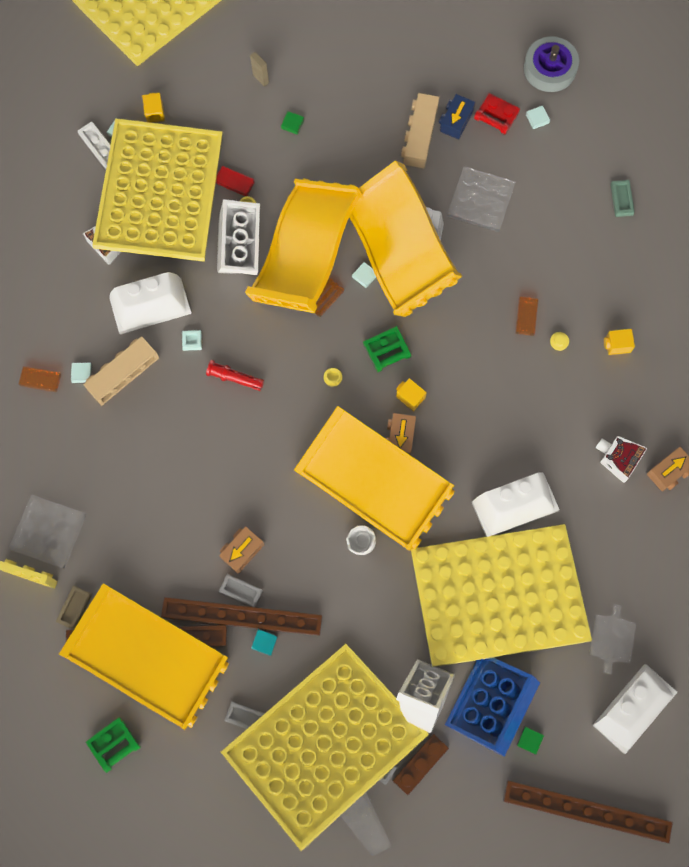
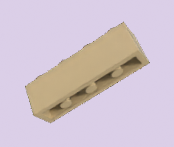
M418 93L417 100H413L412 110L414 115L409 117L408 126H411L410 131H406L405 135L407 146H403L401 157L404 158V165L425 169L439 104V97Z
M141 336L139 339L133 340L126 350L117 353L115 359L110 363L104 364L98 373L89 376L83 385L102 406L157 361L159 357L156 351Z

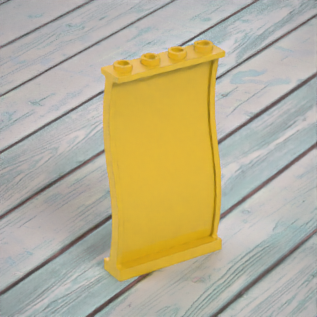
M395 160L359 187V191L364 198L363 200H358L349 218L365 247L378 282L394 309V315L406 317L416 307L425 305L431 297L440 295L446 287L455 285L462 275L457 271L445 251L421 196L406 172L405 165Z
M295 179V187L288 196L279 216L265 263L252 287L247 286L245 293L254 302L315 313L317 309L316 302L323 292L334 266L347 221L358 200H363L364 196L359 191V188L352 184L341 185L336 182L326 183L320 180L317 182L308 179Z
M337 406L294 469V471L320 487L409 551L412 548L416 549L422 541L419 537L423 532L427 533L433 525L430 521L434 516L438 517L444 509L441 506L446 499L449 501L455 493L453 484L339 406Z
M104 583L59 653L62 657L79 665L184 730L188 726L192 728L198 718L195 716L197 710L204 708L208 701L206 695L209 690L213 692L219 682L216 678L220 672L224 674L230 664L227 662L228 657Z

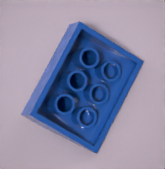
M496 658L477 660L445 725L505 757L540 682L533 675Z

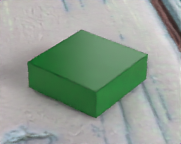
M287 111L281 124V129L298 135L304 122V117Z
M524 727L517 746L536 755L544 735Z

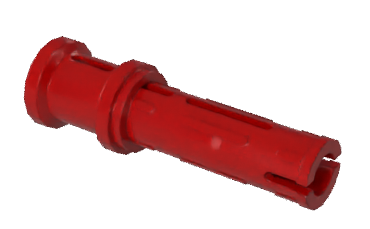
M211 360L207 367L206 376L212 375L221 378V381L229 380L258 391L262 390L263 379L235 371L229 365L223 366L215 363L214 360Z

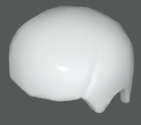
M365 525L356 526L351 529L346 538L348 549L356 555H366L372 552L376 545L374 531Z

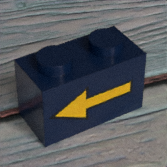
M458 94L454 96L453 100L450 99L446 107V114H442L439 120V124H441L440 132L459 140L474 112L475 102Z

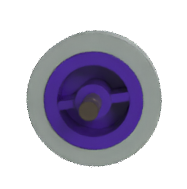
M550 36L535 41L529 47L524 62L526 79L532 86L545 92H557L567 88L573 82L579 66L578 52L570 42L559 37Z

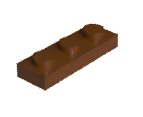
M433 734L393 779V782L409 795L449 748Z

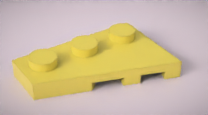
M5 559V562L0 561L1 571L54 589L58 581L53 579V575L44 571L38 573L35 572L34 568L26 565L22 568L16 566V562Z

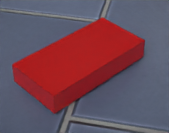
M224 166L221 167L216 178V184L243 196H248L255 183L254 179Z

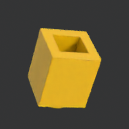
M160 93L142 95L147 122L165 121Z
M632 329L609 331L604 338V348L608 350V355L631 353L635 347Z
M410 378L406 382L402 381L396 389V398L413 412L424 401L427 394Z

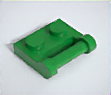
M397 326L363 341V345L377 373L382 371L384 367L399 360L412 357ZM399 347L402 350L382 361H379L377 358Z
M121 717L114 720L85 742L106 773L112 769L113 765L133 750L137 751L141 748ZM127 739L128 745L108 760L105 759L104 754Z

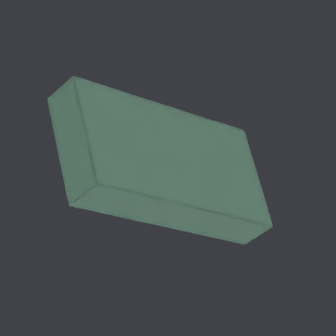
M630 180L611 181L615 217L633 216L635 211Z

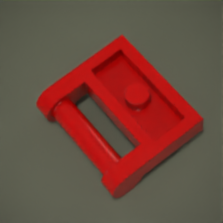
M489 93L481 107L477 110L474 119L477 121L481 120L506 135L518 116L520 108ZM484 113H487V114H489V115H491V116H493V117H495V118L501 120V121L504 122L505 124H503V123H501V122H499V121H497V120H495V119H493V118H491V117L485 115Z

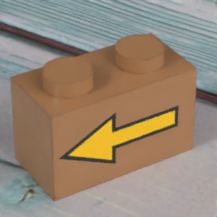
M393 413V418L388 420L387 430H391L390 437H386V439L411 456L416 416Z
M679 447L651 469L647 475L662 492L666 488L671 490L679 484L677 479L681 476L684 479L689 476V456Z
M246 526L243 530L240 528L234 534L233 538L235 539L230 544L226 543L221 548V554L219 555L238 574L265 545Z

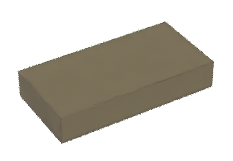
M254 52L250 55L253 76L265 87L269 84L267 63Z
M73 585L55 622L74 630L92 593Z

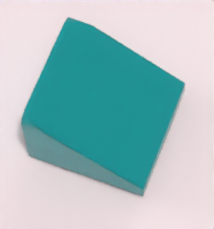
M258 629L251 649L271 656L278 637Z

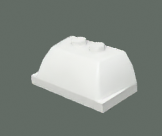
M223 199L218 226V273L257 275L259 203Z
M166 272L118 286L110 293V302L120 334L192 314L182 279L174 273Z
M543 472L485 492L472 501L486 537L500 534L559 511V507Z
M417 659L396 699L400 703V709L406 720L431 733L443 708L455 674L438 667H432V665Z
M644 664L594 722L593 726L622 753L626 754L677 694V691L647 664Z

